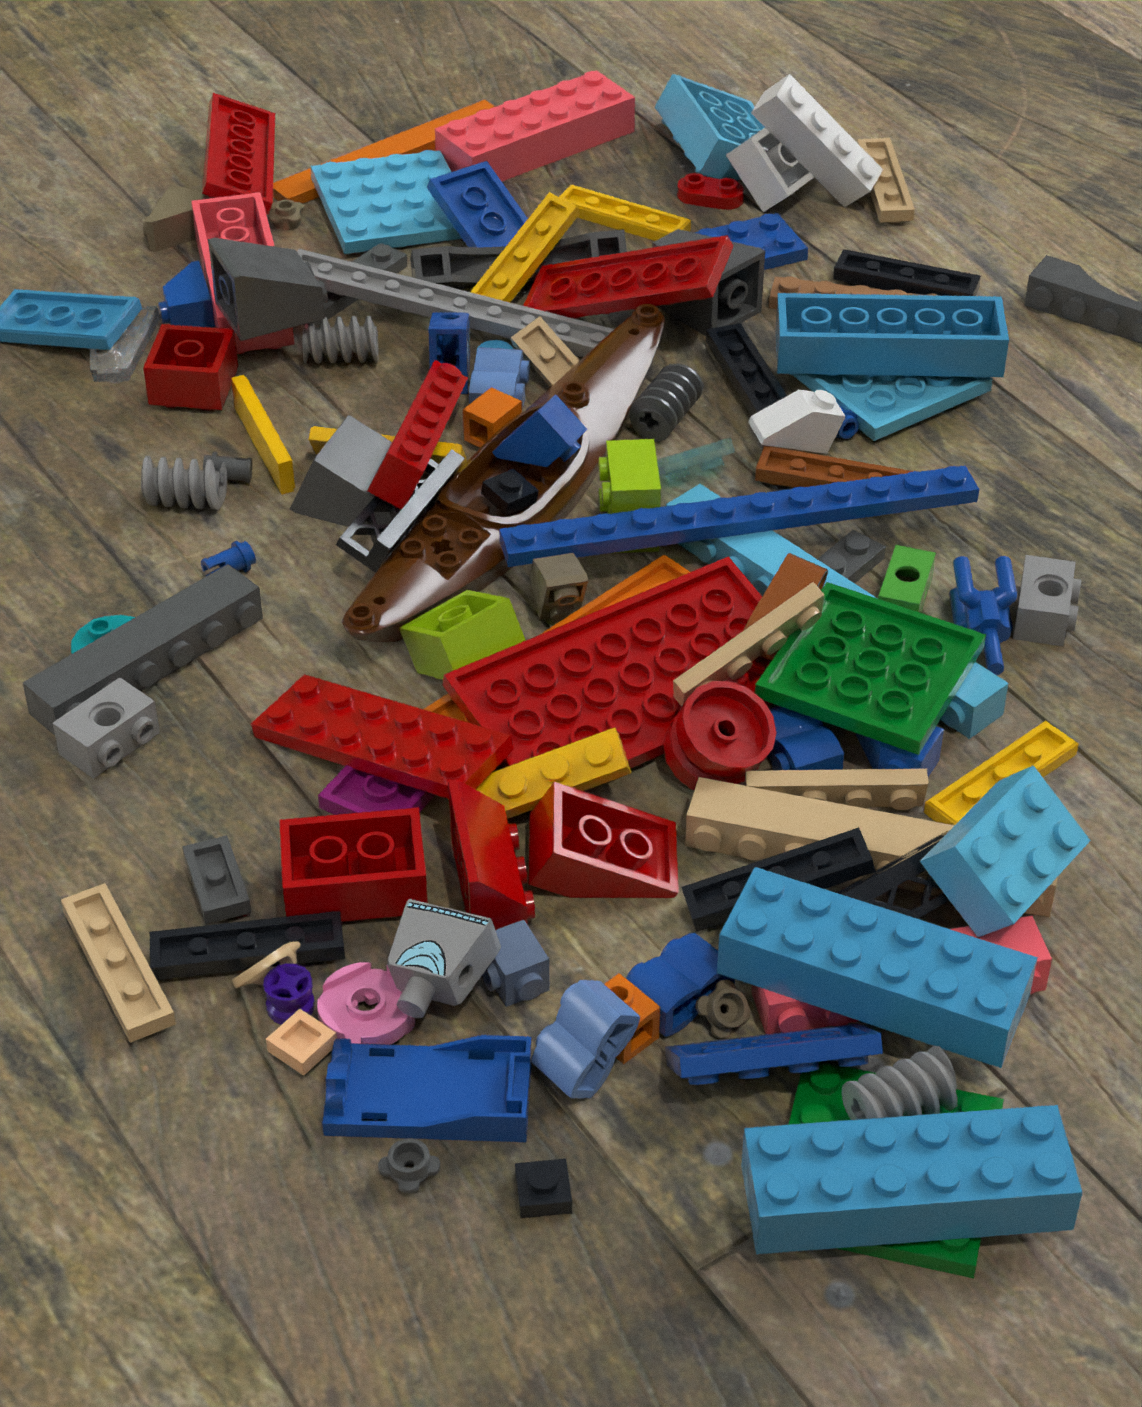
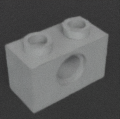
M1031 555L1025 556L1013 639L1064 646L1066 630L1075 631L1078 606L1070 605L1071 603L1078 604L1081 588V579H1074V561Z
M118 678L53 722L59 755L93 779L160 733L155 701L122 678Z

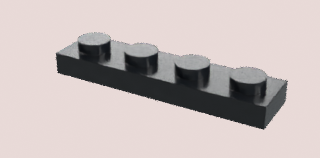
M843 249L834 267L833 279L844 281L850 285H864L888 291L902 290L906 293L920 295L976 296L980 287L981 275Z
M741 323L706 329L707 345L751 415L787 396Z
M858 827L682 886L681 888L695 930L698 932L727 921L754 867L823 889L874 873L876 870L866 842Z
M340 911L149 932L150 967L157 980L247 970L289 942H299L301 944L296 950L297 964L345 959ZM277 961L276 963H274V964L271 965V966L276 967V966L280 965L281 963Z

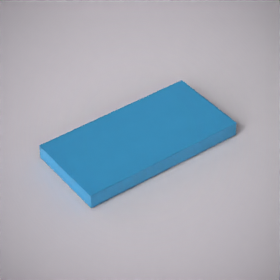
M14 289L0 306V342L110 350L142 310L139 298Z

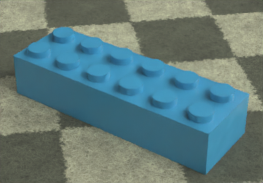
M778 293L775 326L777 374L795 376L802 374H826L828 376L864 375L868 377L877 375L903 377L938 376L941 378L955 376L977 377L981 379L1004 377L1009 337L1002 297Z
M754 867L719 934L717 973L1002 1068L1030 997L1038 957Z
M1058 1105L744 1128L741 1168L756 1254L1074 1230L1083 1192Z

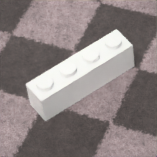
M790 74L764 91L751 112L844 207L869 193L883 171L875 160Z

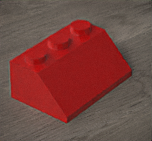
M457 779L448 780L451 846L465 912L491 918L495 930L521 920H525L528 925V919L535 918V905L532 891H524L522 884H527L524 856H515V851L520 849L516 823L508 824L504 805Z

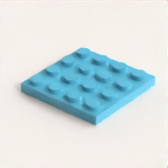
M424 150L420 153L406 155L392 154L388 157L373 159L359 158L355 161L340 163L326 162L322 165L311 166V179L344 254L369 251L379 243L395 248L462 239L427 189L429 179L451 172L441 150Z
M826 374L793 375L813 392L816 390L827 391L836 398V402L845 410L853 411L857 415V421L859 422L858 429L873 441L991 391L993 380L992 377L981 379L977 377L955 376L941 378L938 376L903 377L895 375H877L874 377L864 375L828 376Z

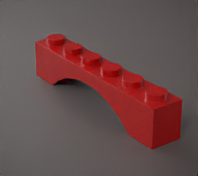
M434 360L367 490L369 493L400 509L409 501L468 377L461 374L457 367Z

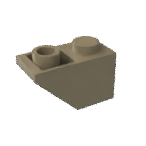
M169 185L163 196L158 198L151 214L146 216L144 220L143 232L148 237L149 251L157 252L196 239L191 201L210 199L208 195L202 194V189Z
M568 553L533 559L529 577L539 621L551 619L553 622H560L580 609L584 600L588 577L575 554Z

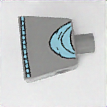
M408 899L388 957V969L396 988L402 992L397 1001V1007L410 1017L422 1018L432 1000L453 1006L461 1004L501 949L492 919Z

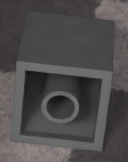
M677 229L652 242V248L713 237ZM732 242L734 247L712 298L678 302L671 305H658L656 307L706 336V329L744 322L762 310L765 250Z
M221 238L208 239L215 303L241 341L325 319L324 303L328 301L325 285L322 281H317L311 265L308 262L304 263L296 250Z
M348 415L314 458L290 510L297 514L349 527L375 497V495L367 490L392 442ZM374 512L377 524L389 525L391 523L390 512Z

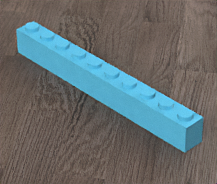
M699 484L670 501L666 506L714 500L721 497L702 484ZM773 530L678 543L707 564L729 556L761 596L765 593L787 554L791 553L828 569L825 583L829 582L876 598ZM975 662L940 720L968 739L972 738L1003 715L1008 682Z

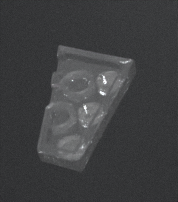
M142 306V310L110 350L90 349V371L94 382L121 383L130 380L161 319L157 306Z

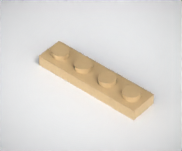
M857 139V143L883 169L870 191L879 222L897 224L902 221H914L915 208L891 139Z
M814 582L809 584L673 680L674 698L683 706L687 698L697 687L712 681H725L729 677L735 680L744 675L751 668L753 660L763 653L767 655L775 653L786 643L787 636L799 628L802 631L810 628L820 619L823 610L824 593Z
M927 769L747 771L744 786L866 809L869 807H892L896 810H908L915 806H923L928 788Z
M106 883L61 899L63 912L129 1042L131 1043L176 1025L174 1011Z

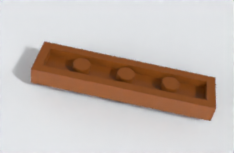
M764 445L756 466L755 481L796 488L869 479L876 476L884 477L906 474L912 471Z

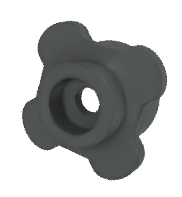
M413 1138L402 1139L394 1143L389 1149L388 1157L381 1158L378 1163L379 1173L384 1177H391L398 1183L399 1190L403 1193L416 1192L419 1189V1184L428 1176L438 1174L441 1167L439 1158L433 1155L429 1156L427 1146L422 1141ZM408 1165L414 1166L413 1168H405Z

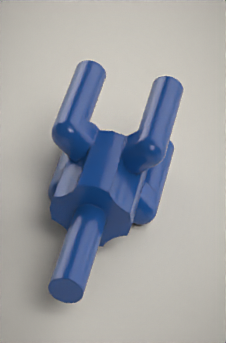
M964 556L957 557L953 561L957 587L949 592L953 623L986 634L983 648L986 668L995 675H999L1004 671L1000 643L1009 639L1013 629L1009 605L1014 603L1018 596L1011 559L1007 556H1000L995 560L999 587L991 591H978L974 588L969 559Z

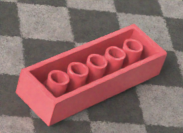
M597 70L589 71L580 77L569 81H561L555 86L533 91L530 95L516 100L505 101L502 105L488 110H480L474 115L460 120H452L446 125L435 128L436 151L441 150L451 172L487 161L499 179L505 181L633 133L635 127V97Z
M261 192L191 201L195 236L205 281L212 299L216 328L233 329L215 303L208 239L221 238L275 247ZM293 327L243 341L235 333L237 354L252 350L279 349L283 346L294 345Z

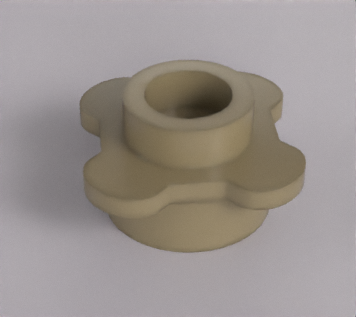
M292 200L275 202L272 204V213L268 215V219L280 230L295 229L301 224L302 215L300 213L304 210V205Z
M730 980L717 982L716 989L711 994L700 996L696 1002L698 1014L707 1018L712 1026L711 1032L716 1038L729 1037L733 1027L741 1025L750 1018L751 1010L746 997L742 992L735 989L734 983ZM722 1004L725 1005L727 1008L725 1014H723L720 1011V1006Z

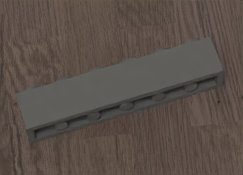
M229 564L225 565L22 682L29 714L55 735L54 721L118 678H122L139 691L146 689L263 619L259 587Z

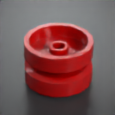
M712 681L699 686L687 698L678 715L667 728L663 742L666 762L675 777L691 790H695L699 777L744 785L746 772L757 771L773 749L777 734L774 717L764 700L747 687L731 681Z

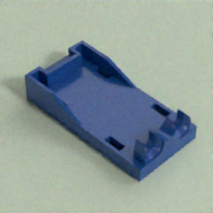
M479 1035L435 1046L352 1044L351 1039H335L331 1063H328L326 1099L322 1122L324 1136L527 1142L532 1067L531 1037ZM362 1119H373V1121H362Z

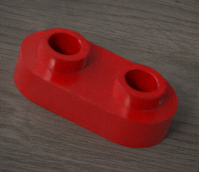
M690 173L678 181L677 197L681 202L689 205L732 210L739 208L743 204L744 187L732 178L718 179L705 177L699 173Z

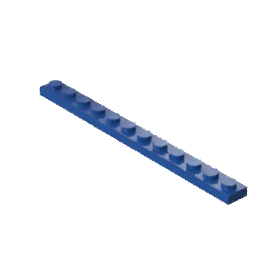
M949 466L943 469L921 472L912 471L899 475L876 476L869 479L833 482L831 484L810 487H796L774 492H758L752 495L729 498L721 497L714 500L678 503L676 505L649 509L640 508L634 511L598 514L596 516L575 519H560L546 523L522 524L516 527L499 529V542L508 567L532 564L533 559L568 553H574L578 558L978 502L980 489L966 466Z

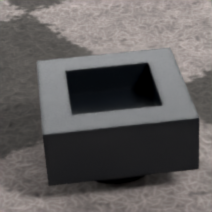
M513 468L483 481L481 494L507 516L537 502L539 490Z
M566 1158L515 1163L520 1219L572 1214V1195Z

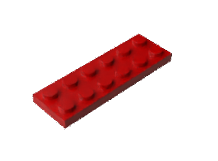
M216 93L212 94L208 111L202 194L208 195L209 198L261 192L266 214L269 215L273 204L275 113Z
M728 235L544 265L541 266L523 306L578 319L585 316L636 310L638 306L643 304H652L654 306L671 305L678 302L712 298L734 246Z
M306 674L297 680L251 723L255 738L343 766L348 765L356 770L449 799L448 780L457 779L476 789L514 750L512 738L509 734Z

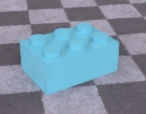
M1033 765L999 780L920 862L976 936L980 937L1015 924L1091 840Z

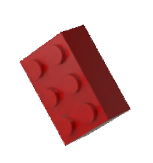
M419 807L279 820L282 885L286 917L332 911L341 912V922L402 916L408 899L428 903Z

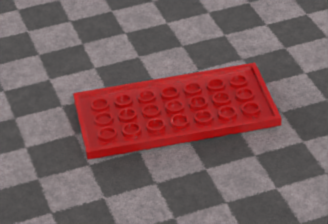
M728 556L443 675L442 686L469 723L511 735L514 750L500 763L502 768L615 727L619 733L631 769L664 754L663 742L667 728L682 707L674 698L673 680L743 632L762 596ZM759 656L752 661L751 668L744 675L735 680L729 677L725 681H731L747 687L755 693V684L771 661ZM764 701L767 707L773 705V703Z

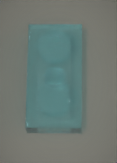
M731 437L657 460L659 477L666 475L667 481L671 482L689 476L688 468L700 465L703 472L724 465L723 457L735 453Z

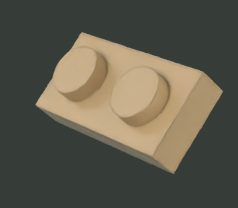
M540 316L511 337L512 345L518 350H523V357L526 361H530V365L549 387L554 385L580 361Z

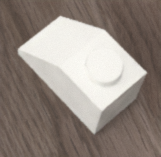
M799 389L752 415L748 423L761 445L827 454L846 416L836 402V398L829 392L824 390L813 392Z

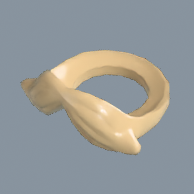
M299 942L284 944L232 979L233 986L237 989L247 984L263 985L264 977L274 968L271 965L277 961L281 963L280 965L286 963L297 964L296 950L301 944Z

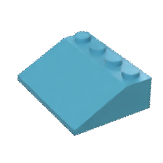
M672 74L655 105V109L662 117V123L670 129L673 139L681 145L685 151L684 155L692 161L696 167V173L711 178L742 180L726 154L764 128L751 114L755 106L751 101Z

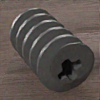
M679 363L663 367L632 404L629 418L634 430L644 439H654L655 442L665 440L703 394L704 385L700 376L690 367Z

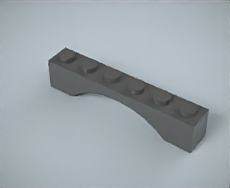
M624 229L591 232L560 239L527 282H534L541 266L627 252ZM442 246L412 249L410 257L412 278L455 289L474 288L506 246Z
M1048 255L1044 257L1029 275L1025 306L1142 344V302L1119 295L1102 286L1091 278L1080 265Z

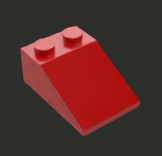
M553 782L530 813L529 885L569 898H675L679 893L676 822Z

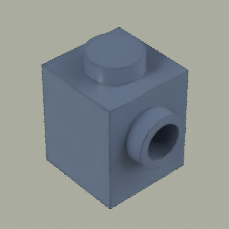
M525 920L497 929L496 933L501 949L482 975L488 990L491 992L496 990L506 1007L523 1000L534 999L538 995L549 991V958Z

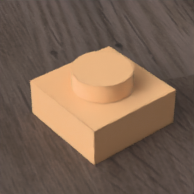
M299 1009L266 1038L267 1051L304 1076L333 1050V1043L337 1039L335 1031Z

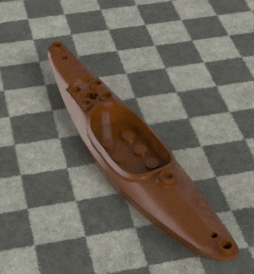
M652 304L638 306L629 318L609 333L530 407L498 430L460 468L442 489L439 498L404 537L346 611L341 621L346 632L357 640L367 642H397L403 639L399 629L401 626L466 590L482 591L513 568L507 565L499 542V529L516 527L522 524L531 525L565 519L597 475L599 471V457H606V441L614 440L656 354L665 323L662 312ZM555 394L587 428L577 440L581 447L565 462L558 457L548 467L500 459L492 453L515 429ZM514 468L539 490L537 502L505 516L481 494L482 483Z

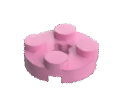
M371 962L354 963L335 971L327 978L323 984V993L317 1002L318 1019L336 1032L337 1039H351L352 1044L391 1045L413 1030L415 1018L404 1014L397 1007V1001L402 992L396 988L388 965H386L387 971L381 969H371ZM365 1001L368 1005L378 1004L374 1009L362 1011L358 1008V1003Z

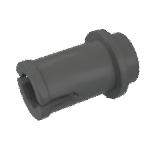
M214 451L212 455L204 456L203 470L208 459L213 460L215 471H220L222 463L225 462L227 480L251 482L253 468L251 457L218 456V452Z

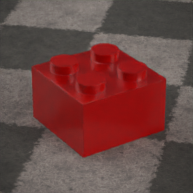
M161 324L143 367L148 404L169 408L188 407L203 410H222L232 385L231 378L235 377L239 366L235 331L224 328Z

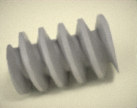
M337 316L334 327H330L325 317V319H321L319 327H315L314 322L306 323L303 328L304 364L307 363L310 353H312L316 364L322 363L325 353H327L331 363H336L339 353L342 354L345 363H350L354 352H356L360 363L366 362L369 352H371L374 361L378 362L377 326H374L371 316H366L363 326L359 325L356 316H352L349 326L345 327L341 316Z
M145 456L141 469V491L147 503L151 506H157L162 501L164 506L172 507L177 501L182 508H188L193 502L197 509L205 508L208 503L211 509L219 510L224 503L227 493L226 465L223 462L220 471H215L213 460L208 459L204 470H200L198 460L192 458L189 468L184 469L182 459L176 458L173 468H169L167 458L161 457L156 468L153 467L151 457Z
M932 1046L928 1052L919 1051L910 1059L898 1060L893 1064V1067L883 1066L875 1074L866 1073L858 1081L845 1082L842 1086L843 1105L851 1120L922 1115V1111L926 1115L939 1114L940 1105L944 1109L951 1111L957 1106L955 1071L940 1046Z

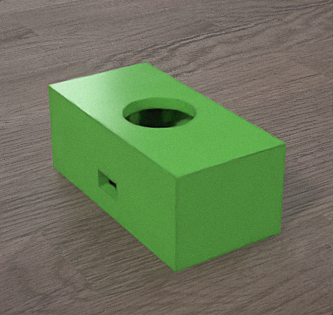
M895 545L878 599L922 613L933 578L936 552ZM896 575L914 578L917 580L913 582H904L899 580L896 577Z

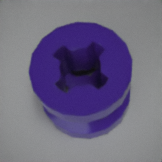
M286 963L274 967L267 973L263 983L267 998L266 1010L268 1016L274 1022L282 1025L299 1009L310 1016L312 1015L315 1007L312 993L313 982L310 972L305 967Z

